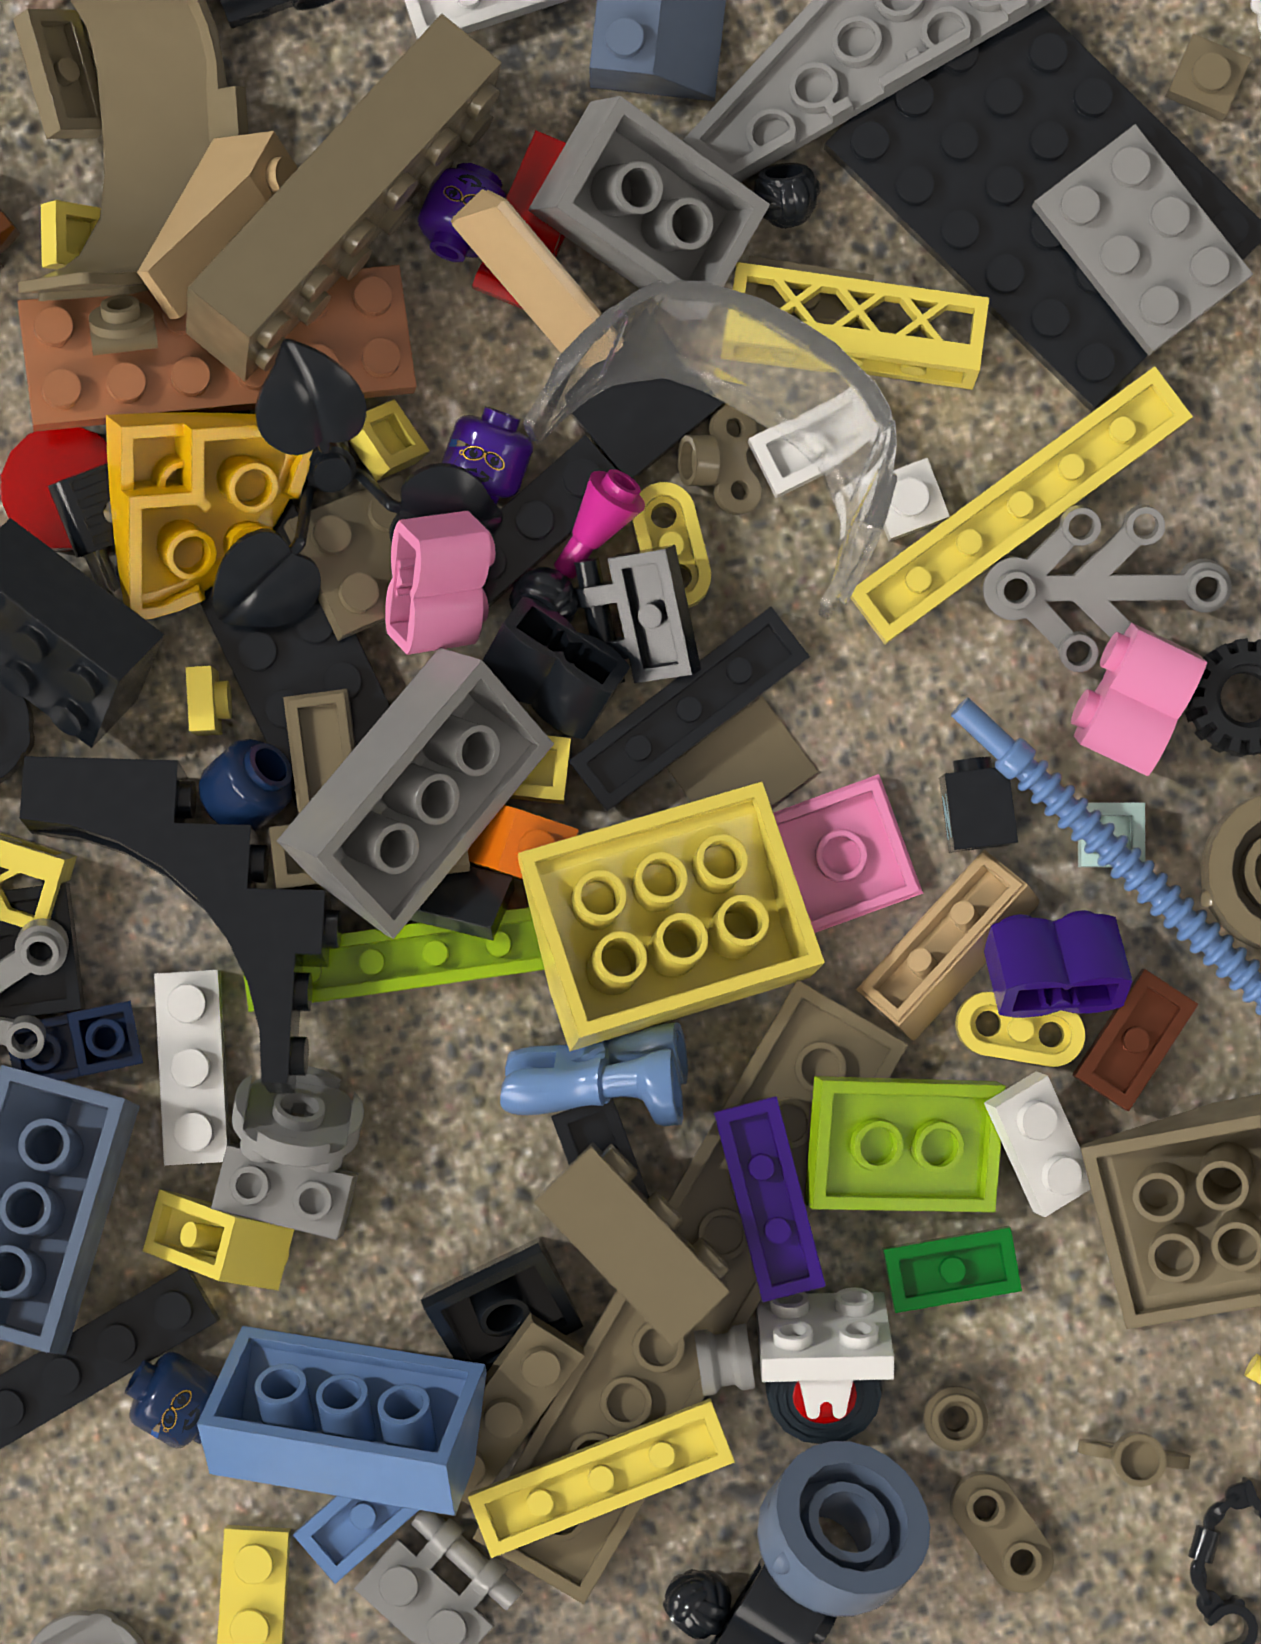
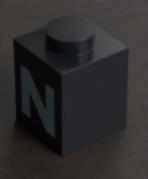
M976 757L953 761L954 772L945 773L939 777L948 853L1010 846L1018 843L1010 779L1005 778L995 767L992 768L991 757Z

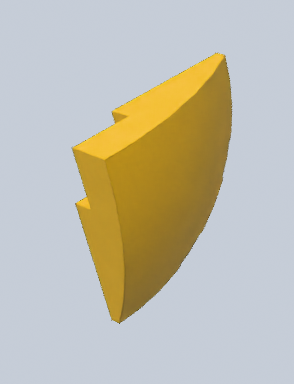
M171 412L106 415L110 505L123 603L142 618L148 620L179 612L205 600V591L213 586L219 565L230 547L238 539L250 532L262 528L273 530L288 501L293 498H299L309 470V458L312 455V451L303 455H290L272 447L261 436L255 414Z

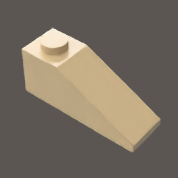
M274 131L214 138L140 266L137 272L169 319L181 318L187 312L189 285L298 169Z

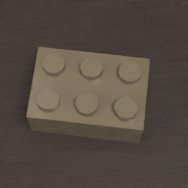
M592 1142L536 1197L533 1203L673 1348L730 1293L728 1283L723 1278L730 1270L727 1267V1263L702 1237L692 1245L677 1230L684 1223L682 1221L683 1218L658 1191H655L647 1199L631 1182L638 1175V1171L613 1144H610L602 1152Z

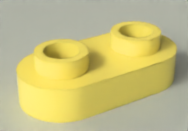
M669 482L654 483L640 492V496L645 503V509L632 520L639 550L675 544L680 567L686 569L691 575L690 584L684 588L688 608H691L705 597L711 582V568L695 505L691 496L682 487ZM663 506L672 509L676 515L675 522L667 528L656 526L651 519L655 509Z
M980 992L970 996L962 1003L956 1015L955 1027L960 1041L967 1049L979 1055L1048 1067H1058L1074 1060L1081 1052L1085 1041L1084 1025L1077 1013L1061 1010L1048 1015L1028 1018L1002 1016L998 1013L994 992ZM985 1011L995 1014L999 1022L997 1031L990 1036L980 1034L976 1028L977 1017ZM1048 1022L1055 1023L1061 1030V1039L1053 1047L1043 1045L1039 1039L1040 1028Z

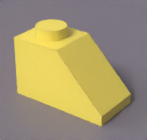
M159 1189L143 1252L217 1281L279 1290L284 1267L289 1258V1248L294 1229L211 1209L212 1202Z

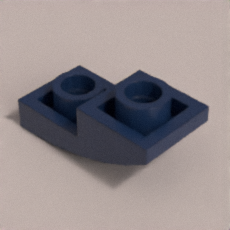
M131 1000L42 1019L40 1021L46 1029V1038L40 1053L29 1059H21L9 1052L12 1068L59 1081L143 1064ZM21 1028L14 1032L15 1040L21 1045L30 1046L38 1040L36 1034L30 1029Z

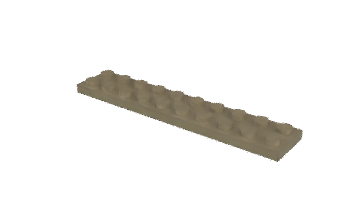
M797 980L722 1109L777 1096L805 1203L814 1076L890 1078L908 1044ZM716 1120L713 1122L668 1202L683 1218L682 1221L684 1223L677 1230L692 1245L702 1237L727 1263L730 1271L723 1278L728 1283L730 1293L672 1348L616 1289L583 1346L585 1357L549 1404L507 1478L702 1402L704 1399L694 1331L707 1329L715 1335L727 1333L732 1325L747 1324L761 1300ZM805 1205L809 1217L813 1209ZM646 1498L501 1554V1556L573 1599L585 1604ZM478 1526L473 1539L486 1546Z

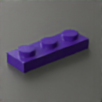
M777 1096L714 1111L762 1302L825 1287L826 1284Z

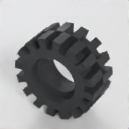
M1248 638L1237 639L1231 643L1219 646L1203 657L1207 661V665L1188 703L1189 710L1185 712L1188 723L1193 721L1197 728L1194 734L1201 741L1206 739L1212 744L1211 749L1219 753L1225 751L1231 753V756L1243 757L1245 755L1261 753V717L1249 723L1234 720L1225 712L1222 706L1221 691L1225 682L1236 674H1249L1261 681V640L1249 642Z

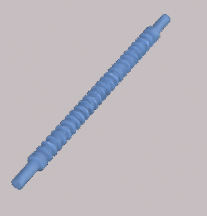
M969 697L964 699L952 712L951 717L997 759L995 768L1007 779L1016 777L1020 781L1018 783V790H1031L1033 792L1031 797L1032 803L1044 802L1046 805L1044 814L1046 816L1058 815L1060 818L1058 827L1060 829H1065L1069 826L1073 830L1071 834L1073 841L1083 839L1086 842L1084 847L1085 853L1097 852L1099 854L1097 861L1099 866L1111 865L1113 868L1111 870V877L1114 879L1123 877L1126 880L1124 889L1126 891L1136 889L1139 892L1137 896L1138 903L1150 902L1152 904L1150 914L1152 916L1164 915V927L1168 929L1176 927L1178 929L1177 939L1179 941L1189 939L1192 942L1190 952L1196 954L1202 951L1205 954L1203 964L1206 966L1216 964L1218 967L1216 976L1218 978L1230 977L1229 988L1234 991L1242 989L1244 991L1242 995L1243 1002L1250 1003L1255 1001L1257 1003L1255 1012L1261 1015V973L1258 971L1260 962L1256 959L1247 961L1245 959L1247 955L1246 948L1238 947L1234 949L1232 947L1234 942L1232 935L1220 936L1219 923L1213 922L1208 924L1205 921L1207 918L1205 910L1195 912L1192 909L1194 906L1193 898L1181 899L1179 897L1181 893L1179 885L1167 886L1168 875L1163 872L1156 875L1153 872L1154 861L1147 860L1142 862L1139 859L1141 856L1140 848L1128 849L1126 846L1128 837L1126 835L1114 836L1115 825L1113 823L1103 825L1099 821L1102 815L1101 811L1094 810L1089 812L1086 809L1088 805L1087 798L1075 799L1073 797L1075 792L1073 785L1061 786L1062 775L1057 772L1050 775L1046 771L1048 762L1046 760L1037 762L1034 759L1036 751L1023 738L1014 740Z

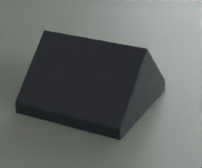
M541 1236L426 1292L421 1298L426 1314L455 1360L485 1364L486 1372L530 1313L564 1335L584 1327Z

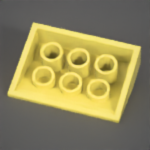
M763 782L519 852L517 855L549 990L569 1051L789 985L797 980L808 979L825 963Z

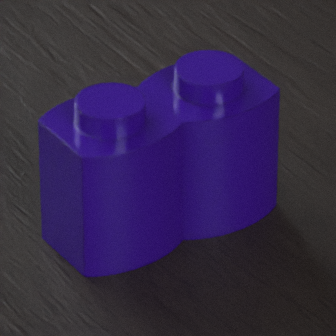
M1080 910L1069 913L1055 921L1033 918L1024 914L1009 916L1001 922L991 925L984 947L985 959L998 1013L1006 1017H1037L1061 1010L1070 1013H1098L1124 1006L1133 982L1116 917L1111 915L1094 914L1091 911Z

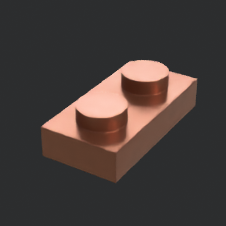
M1141 969L1131 984L1124 1006L1114 1010L1072 1076L1123 1110L1129 1112L1199 1004L1148 970Z

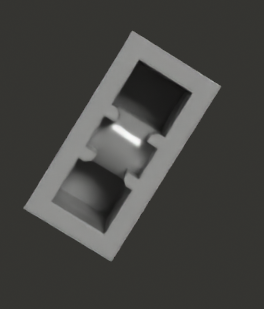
M235 1142L226 1146L211 1209L338 1240L344 1235L359 1173L341 1168L333 1172L321 1173L309 1167L289 1166L273 1161L255 1162L246 1158L240 1151V1143Z

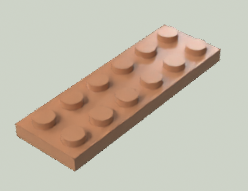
M400 265L362 268L351 280L341 276L327 291L331 295V299L316 320L308 326L300 321L285 337L286 339L295 340L313 347L335 360L359 384L364 398L415 393L416 380ZM150 290L130 294L129 296L136 297L140 303H144L153 309L158 348L94 356L90 339L89 314L99 307L104 299L112 296L38 301V299L17 300L33 432L105 425L106 415L225 413L255 410L259 391L272 369L270 368L265 372L258 367L244 382L186 334L187 312L181 318L169 319Z

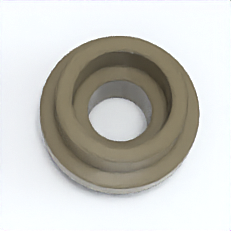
M948 1386L935 1392L928 1400L923 1414L924 1427L931 1440L939 1447L949 1451H964L975 1446L983 1438L988 1426V1412L984 1402L974 1391L962 1386ZM953 1406L962 1407L967 1413L965 1424L958 1429L946 1427L943 1421L946 1410Z

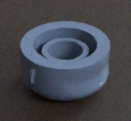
M830 1441L814 1445L797 1455L768 1490L759 1510L757 1536L760 1554L769 1574L778 1586L795 1602L814 1612L828 1616L853 1617L876 1610L891 1600L912 1578L923 1564L929 1548L930 1522L927 1507L918 1487L906 1471L890 1457L866 1445L851 1441ZM819 1517L832 1519L842 1525L853 1537L858 1552L843 1551L831 1544L822 1532Z

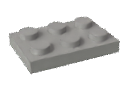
M1136 124L1036 199L1032 205L1035 212L1148 356L1244 284L1253 275Z

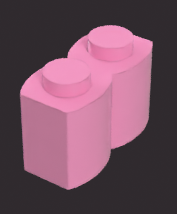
M468 510L398 520L395 526L391 546L393 578L389 584L386 596L385 621L387 634L406 655L435 651L439 648L447 649L476 644L480 636L482 623L487 620L489 605L486 593L482 587L487 579L489 567L493 565L495 560V543L491 533Z
M1131 623L1124 635L1119 632L1114 633L1106 645L1100 660V667L1105 668L1106 672L1095 692L1087 689L1078 700L1071 717V724L1077 726L1074 737L1080 745L1149 776L1161 758L1179 717L1191 700L1204 673L1207 661L1199 654Z

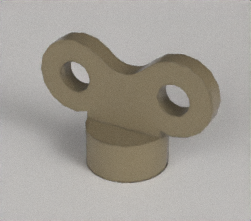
M736 404L720 408L713 414L710 420V435H685L678 449V471L685 486L715 485L713 493L717 504L723 511L731 515H742L752 511L757 507L761 499L762 489L760 482L748 467L746 454L750 447L748 439L756 435L757 431L755 418L748 409ZM728 420H733L739 425L740 431L737 437H732L727 432L726 424ZM734 482L739 483L744 489V496L741 500L734 498L731 493V486Z
M1141 1431L1129 1432L1121 1436L1116 1443L1094 1439H1079L1077 1452L1081 1454L1112 1459V1465L1121 1479L1136 1487L1154 1484L1161 1478L1166 1467L1189 1469L1191 1458L1188 1454L1164 1450L1156 1439Z

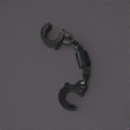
M1242 1477V1482L1229 1486L1225 1491V1497L1208 1508L1203 1517L1204 1526L1196 1525L1188 1557L1193 1559L1189 1570L1191 1583L1198 1592L1196 1606L1204 1615V1621L1209 1626H1212L1228 1614H1238L1243 1618L1244 1630L1241 1636L1224 1644H1254L1258 1637L1256 1618L1238 1595H1232L1230 1600H1222L1216 1592L1206 1589L1207 1573L1204 1565L1205 1563L1213 1564L1221 1535L1220 1531L1215 1530V1526L1222 1521L1226 1511L1230 1507L1239 1510L1252 1506L1255 1514L1261 1518V1500L1257 1497L1251 1480L1247 1477Z

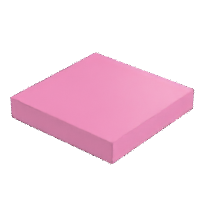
M879 774L773 812L814 933L923 894Z

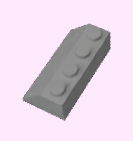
M439 648L278 838L277 842L316 883L386 936L394 939L554 743L482 660Z

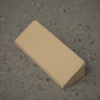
M482 189L453 216L451 223L455 230L562 355L566 357L584 355L614 347L621 340L618 337L620 334L507 199L490 190Z
M984 849L856 990L910 1040L917 1039L986 963L984 947L991 925L999 923L1009 916L1018 914L1030 915L1038 906L1039 898L1027 883Z

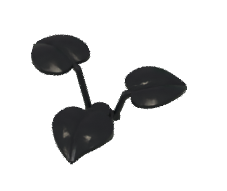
M285 339L280 346L275 363L259 391L255 417L261 436L269 445L277 450L290 455H303L312 451V455L309 458V470L302 488L294 540L288 545L284 537L277 531L262 528L246 534L230 547L219 565L213 584L212 600L216 617L228 625L276 627L289 624L301 618L311 609L320 592V572L316 563L311 558L299 553L304 549L307 542L313 497L317 490L330 493L338 492L348 486L353 479L358 480L386 510L397 513L389 528L391 543L398 520L467 510L492 535L501 523L502 511L492 500L482 482L473 473L460 466L448 463L429 464L409 475L402 485L401 501L393 499L366 472L364 464L355 462L348 440L353 439L360 433L366 419L367 406L359 384L340 364L323 352L301 342Z

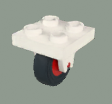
M853 1287L842 1289L837 1293L806 1294L802 1292L767 1302H762L761 1299L756 1307L762 1382H766L767 1399L771 1414L788 1434L803 1442L814 1444L830 1441H847L864 1431L878 1412L883 1391L881 1380L894 1379V1353L884 1292H870L863 1288Z

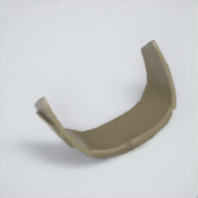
M70 0L87 27L97 69L104 164L100 218L78 257L66 266L39 278L19 281V294L38 293V301L130 295L149 290L137 272L214 138L249 134L246 87L227 86L219 34L206 0Z

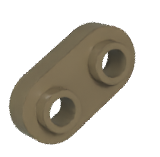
M975 1471L961 1478L951 1494V1512L955 1521L994 1578L1004 1588L1018 1593L1031 1592L1041 1587L1052 1573L1054 1566L1053 1551L1049 1542L1011 1487L1002 1477L989 1471ZM981 1496H991L996 1500L994 1513L986 1518L976 1516L973 1511L975 1501ZM1020 1549L1029 1550L1033 1554L1031 1566L1024 1571H1016L1010 1565L1012 1555Z

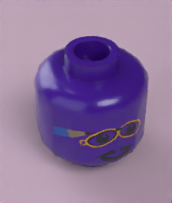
M460 163L457 164L456 168L446 169L428 192L417 219L421 232L431 241L429 247L436 255L457 263L463 262L466 257L478 258V255L452 226L451 220L482 189L490 190L506 199L507 194L502 189V181L496 174L480 165Z
M485 406L481 417L464 415L458 418L441 463L454 464L473 473L482 482L497 505L499 497H513L519 491L534 446L526 435L517 431L521 419Z

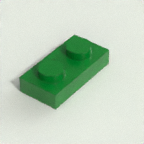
M1009 1226L882 1248L892 1306L895 1313L1022 1291L1013 1236Z

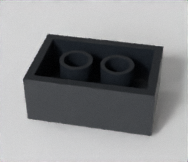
M9 518L0 527V681L9 692L18 697L26 698L47 714L62 732L70 736H76L92 748L136 703L165 634L13 519Z

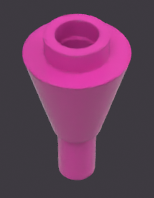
M610 469L608 472L594 471L591 473L572 530L573 536L555 561L554 567L556 570L568 578H575L574 562L588 559L594 549L600 548L645 509L644 500L640 496V486L633 478L615 469Z

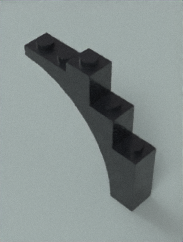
M24 756L19 819L32 834L83 840L128 855L171 880L207 912L228 940L248 983L259 1028L261 1082L269 1093H295L296 1076L307 1075L309 1062L308 1037L299 1036L300 1011L310 1012L313 983L311 973H302L303 966L328 967L329 949H339L341 944V910H332V904L325 890L257 889V883L266 884L269 869L268 846L259 845V839L251 825L184 823L185 819H194L197 794L195 781L187 780L188 776L178 760Z

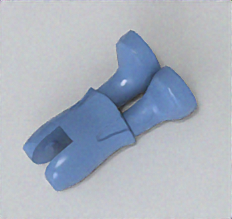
M679 1022L661 1023L573 1051H569L567 1044L530 1046L511 1051L508 1054L505 1065L506 1078L501 1087L500 1105L506 1112L511 1114L539 1115L570 1110L581 1106H604V1104H608L611 1098L631 1097L638 1098L644 1102L655 1124L661 1126L682 1125L683 1096L681 1084H686L688 1079L687 1051L682 1027Z

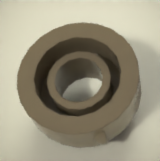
M1260 795L1247 799L1229 810L1213 827L1204 845L1200 864L1201 888L1203 891L1200 902L1202 907L1210 909L1217 922L1235 939L1252 948L1261 950V888L1258 886L1255 876L1256 860L1261 853Z

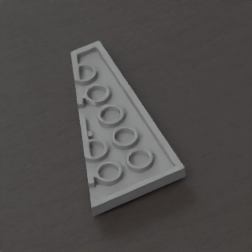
M812 0L682 141L737 181L742 182L1054 0Z

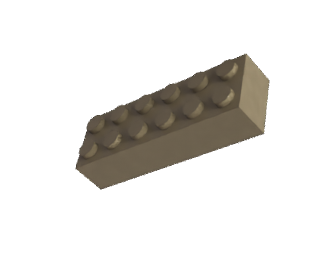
M441 14L189 285L186 334L244 382L258 367L265 372L272 368L282 342L300 321L308 326L316 320L329 303L331 295L327 291L341 276L351 280L370 258L372 250L368 246L382 231L390 236L404 223L413 209V205L409 201L423 186L430 191L442 173L452 167L454 161L449 157L464 142L469 147H472L485 134L494 119L489 114V111L500 94V90L496 88V83L502 62L445 15Z

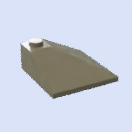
M1261 1094L1214 1102L1082 1144L1080 1149L1126 1329L1261 1306Z

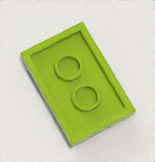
M814 1076L805 1205L811 1209L996 1212L1001 1140L984 1102L1004 1091L1006 1085L997 1081Z

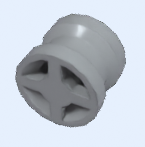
M746 1324L732 1325L727 1333L715 1335L707 1329L694 1331L703 1396L717 1394L722 1386L736 1385L741 1390L755 1389Z

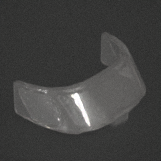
M659 280L637 290L615 306L608 308L556 360L548 382L523 422L528 438L537 445H540L560 422L588 399L613 385L661 378L702 390L749 416L767 429L773 428L782 435L781 438L794 445L824 475L840 520V548L832 583L819 605V615L829 620L839 601L847 605L877 546L897 483V475L893 473L897 446L896 421L892 419L891 408L878 385L834 341L800 319L762 298L706 281L676 280L666 284Z

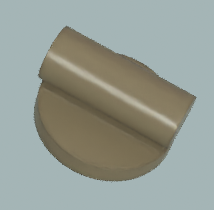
M116 295L106 298L99 307L89 314L93 356L158 348L154 311L150 306L140 303L136 297Z

